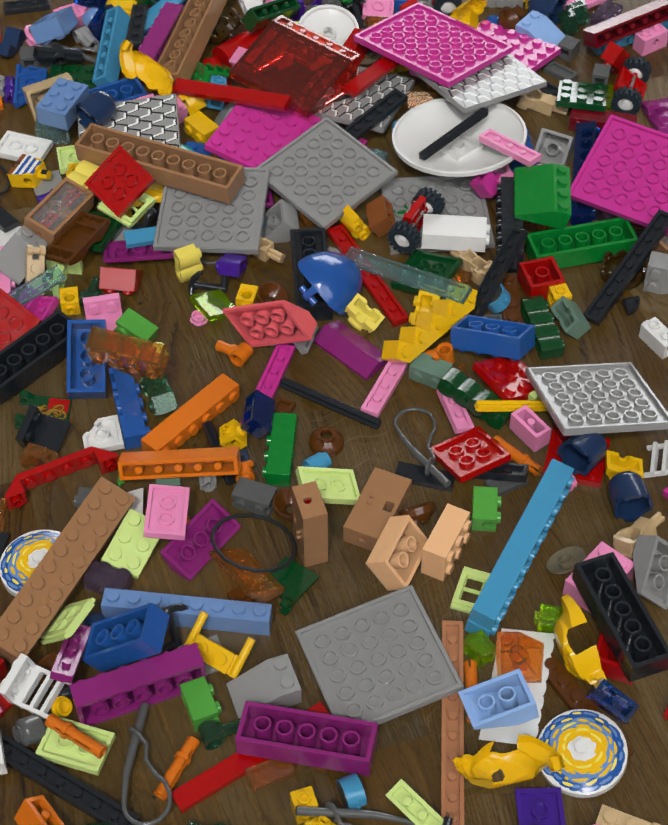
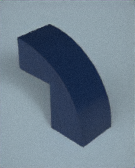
M6 26L3 43L0 42V55L6 57L15 56L25 41V32L21 29Z

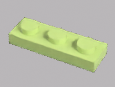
M402 779L385 795L415 825H442L444 819Z

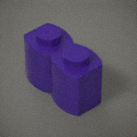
M225 253L224 256H221L220 260H217L215 270L221 276L240 278L247 269L248 256Z

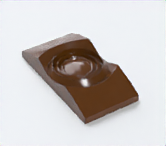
M82 211L46 248L45 259L69 266L80 262L85 258L91 245L102 240L110 225V219Z

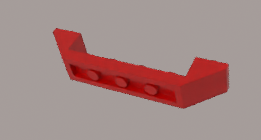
M90 446L17 474L4 495L8 510L19 508L28 503L25 494L26 490L52 482L55 479L70 475L94 464H97L102 475L118 469V454Z

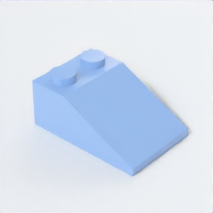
M532 10L515 25L516 32L555 44V46H558L566 36L546 15Z
M520 668L458 692L474 730L515 726L539 717L536 702Z

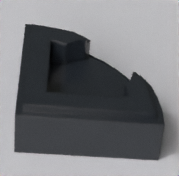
M639 296L622 299L621 304L627 316L634 314L638 310L640 304Z

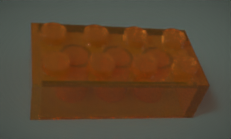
M92 326L85 346L92 362L96 364H110V367L115 369H128L133 374H147L146 376L151 379H163L170 358L166 345Z

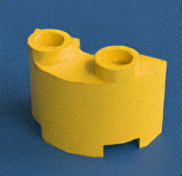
M177 94L187 107L189 115L206 106L204 98Z
M347 204L343 209L344 215L340 218L341 224L353 237L366 240L371 231Z
M419 290L418 296L415 295L413 306H416L415 311L410 313L408 322L415 326L417 313H431L433 300H441V295Z
M607 450L605 455V472L609 480L617 473L623 471L636 472L644 478L642 459L633 456L621 458L619 453Z

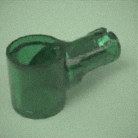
M92 277L89 287L81 291V306H84L83 298L101 295L99 291V277Z
M241 718L224 724L221 722L216 724L214 720L205 721L200 724L197 730L206 750L219 748L224 743V740H226V737L237 734Z

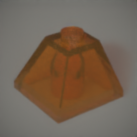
M497 632V677L520 668L526 683H541L544 643L521 632Z

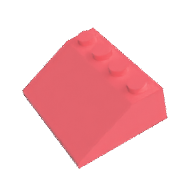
M285 300L229 307L222 310L251 348L310 341L318 324L309 311Z

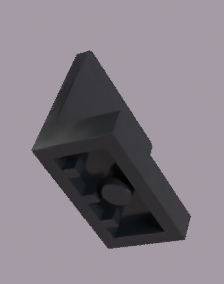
M30 404L15 439L21 448L57 457L71 424L69 421L42 414L37 406Z

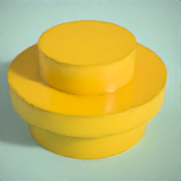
M58 696L51 706V711L56 716L65 718L72 711V702L65 696Z

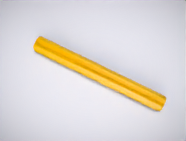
M477 400L474 403L475 411L514 412L524 405H527L533 412L548 411L542 400Z

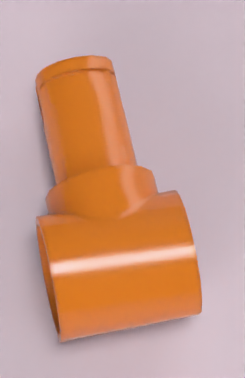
M218 340L215 345L217 352L228 355L230 361L238 367H242L253 354V349L245 342H241L239 345H232Z
M444 342L434 349L423 351V353L433 356V360L438 361L442 359L452 364L455 363L453 346L450 343Z

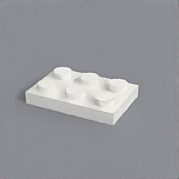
M7 130L0 140V158L17 161L22 154H26L44 161L53 147V140Z

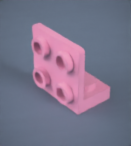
M119 293L83 298L86 320L105 319L109 336L117 335L114 332V329L117 327L115 323L122 315Z

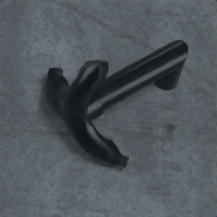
M355 0L344 5L343 8L346 10L352 8L359 29L365 30L372 26H363L361 19L362 9L359 4L366 3V0Z
M153 205L147 210L143 223L135 224L131 228L135 230L151 227L158 220L159 210Z
M197 271L188 281V293L195 304L198 302L194 289L227 293L228 276H221V284L205 283L198 281L203 272Z
M178 603L167 607H159L170 615L166 632L169 630L172 641L163 645L164 651L170 652L183 645L172 612L188 610L189 606Z

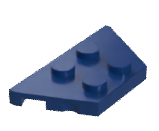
M16 64L13 98L15 108L27 104L22 87L48 79L47 68H36L35 66L23 68L21 64Z

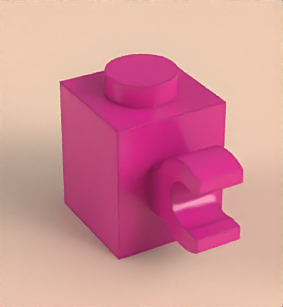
M491 171L475 175L470 186L480 198H493L497 192V184H499L497 179L500 178L501 174Z

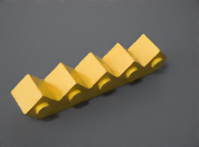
M466 286L449 287L448 299L433 300L431 313H417L415 326L401 327L399 340L384 341L381 359L392 363L412 362L450 330L455 323L475 308L477 290Z

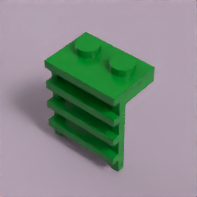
M197 62L196 71L193 72L192 80L208 83L210 74L241 78V75L236 74V71L224 65L223 68L215 64L214 67L210 63L204 65L201 62Z

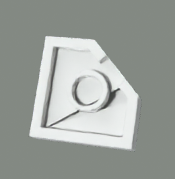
M118 415L98 418L94 423V427L82 436L84 448L93 446L107 451L125 449Z

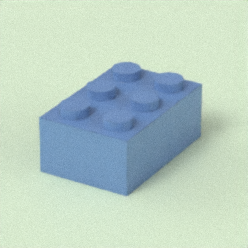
M69 6L43 16L32 24L29 29L37 45L41 43L46 45L51 43V40L65 38V35L75 30V26L79 23L72 7Z
M58 78L35 107L38 123L68 131L78 118V114L73 112L74 105L90 95L88 85Z

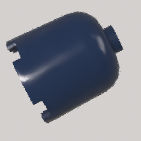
M528 0V14L532 10L538 11L546 15L554 24L559 25L565 15L563 8L567 2L566 0Z
M100 90L92 92L73 107L74 114H78L80 118L78 122L85 129H87L90 123L101 126L106 125L115 116L117 111L114 97Z
M599 433L572 435L558 447L557 455L560 454L562 463L574 468L572 475L581 474L586 476L605 457L607 442L604 436Z
M623 471L610 479L607 492L617 519L622 518L625 522H635L641 516L644 517L643 514L648 510H653L654 504L643 478L638 473Z

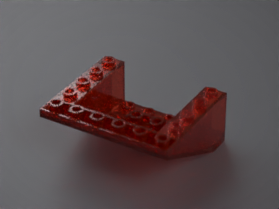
M281 15L271 21L232 67L229 77L243 83L250 89L291 95L292 100L288 108L309 118L346 94L342 92V86L357 76L361 54Z

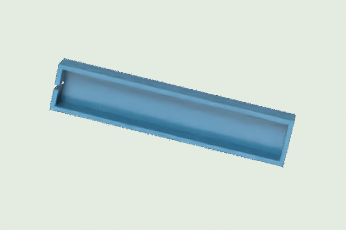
M555 459L551 460L478 596L464 631L486 642L490 635L495 636L500 622L504 619L517 589L520 588L524 580L525 574L528 573L541 543L544 542L548 530L555 520L556 514L559 513L563 501L568 496L570 487L575 479L572 477L574 468Z

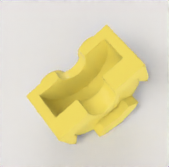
M357 293L345 309L349 316L348 322L359 331L364 329L371 333L385 318L378 309H371L367 305V300L359 293Z

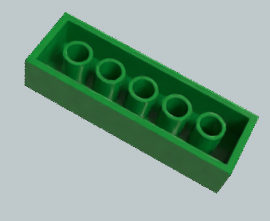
M620 217L567 226L564 230L556 228L529 233L525 239L524 250L529 261L553 256L559 269L603 261L607 251H611L612 255L617 254L622 249L628 253L638 238L629 220Z

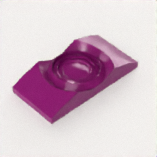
M668 97L643 101L640 108L652 129L668 134Z

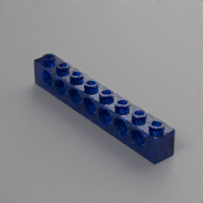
M597 121L576 123L572 183L601 133V128L597 127ZM571 199V226L591 223L593 220H596V210H594V207Z

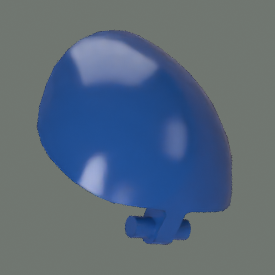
M316 252L298 261L297 264L300 272L311 284L309 289L305 285L299 288L305 301H309L314 306L318 302L314 296L318 293L331 309L338 314L346 315L345 309L357 293L361 295L363 287L362 273L357 264L349 257L336 252Z

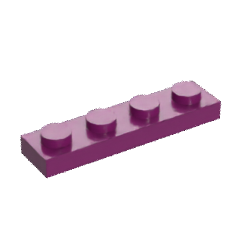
M80 624L74 634L63 641L51 670L50 679L72 683L86 647L91 629L90 626Z

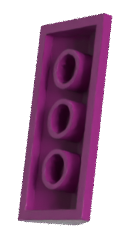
M125 240L110 241L103 253L104 263L174 258L173 251H154L153 245L126 248Z
M339 320L325 324L313 340V343L366 381L388 363V361L381 359V350Z
M213 498L186 525L185 540H171L160 551V555L169 568L187 581H190L216 554L210 540L213 526L222 518L231 516ZM235 519L223 522L216 529L214 540L218 549L241 527Z

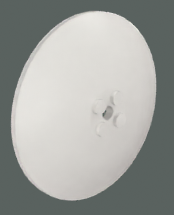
M444 97L422 103L406 112L393 128L392 144L399 158L419 171L437 176L467 177L494 171L514 160L512 157L479 142L480 134L492 129L525 146L527 128L525 122L516 111L498 102L485 107L489 110L488 116L430 158L423 161L419 159L420 151L479 110L463 113Z

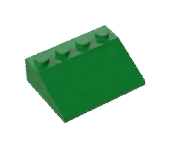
M551 163L514 168V218L564 230L571 217L570 167Z

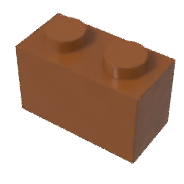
M382 194L366 204L368 228L371 233H375L380 238L387 234L396 223L392 203Z

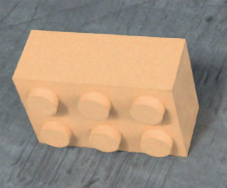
M447 503L422 549L421 573L441 581L445 580L447 574L451 575L454 561L460 558L463 550L462 546L468 543L471 533H468L472 521H469V511Z
M409 515L390 517L365 564L387 591L402 589L409 586L422 560V549L428 539Z

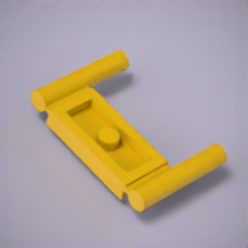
M201 610L184 645L197 643L202 659L206 664L224 674H228L234 679L237 678L256 640L248 636L240 654H235L200 634L209 615Z

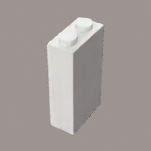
M424 214L421 249L455 251L471 249L474 252H485V246L489 245L490 224H487V217Z

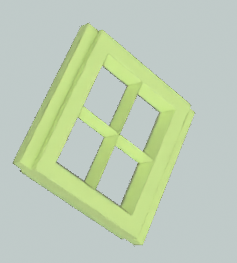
M144 192L138 200L145 204L140 209L131 206L130 208L136 211L131 218L125 214L121 218L117 217L102 201L97 206V209L130 228L154 205L156 199Z
M464 566L450 608L470 614L475 603L461 600L463 591L479 596L491 573ZM471 579L482 582L481 590L478 591L465 587L467 580Z
M92 597L64 606L41 637L40 643L45 645L70 638L94 607L96 600Z

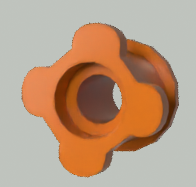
M252 460L241 462L240 472L235 478L236 482H238L240 477L255 480L254 469L252 468L254 462Z

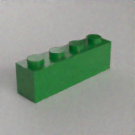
M274 412L273 420H269L268 430L271 432V435H267V447H269V450H265L267 466H263L262 475L263 478H266V484L290 487L297 430V414Z

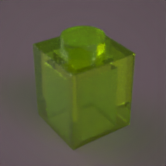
M541 604L540 611H535L534 624L538 625L537 632L554 634L553 628L563 612L562 607Z
M482 629L476 633H470L464 639L463 651L470 660L477 662V669L495 660L497 648Z

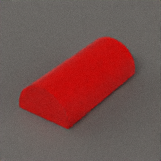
M272 25L253 32H249L247 29L214 47L212 56H217L219 62L232 68L228 61L238 47L253 50L279 39Z

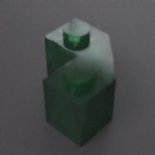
M584 0L568 3L565 6L566 9L557 14L560 29L565 35H574L579 32L578 25H584L590 21L587 4Z
M160 371L140 378L139 388L141 393H145V396L149 398L147 406L150 413L153 412L154 415L158 416L178 409L171 385L168 386L165 372Z

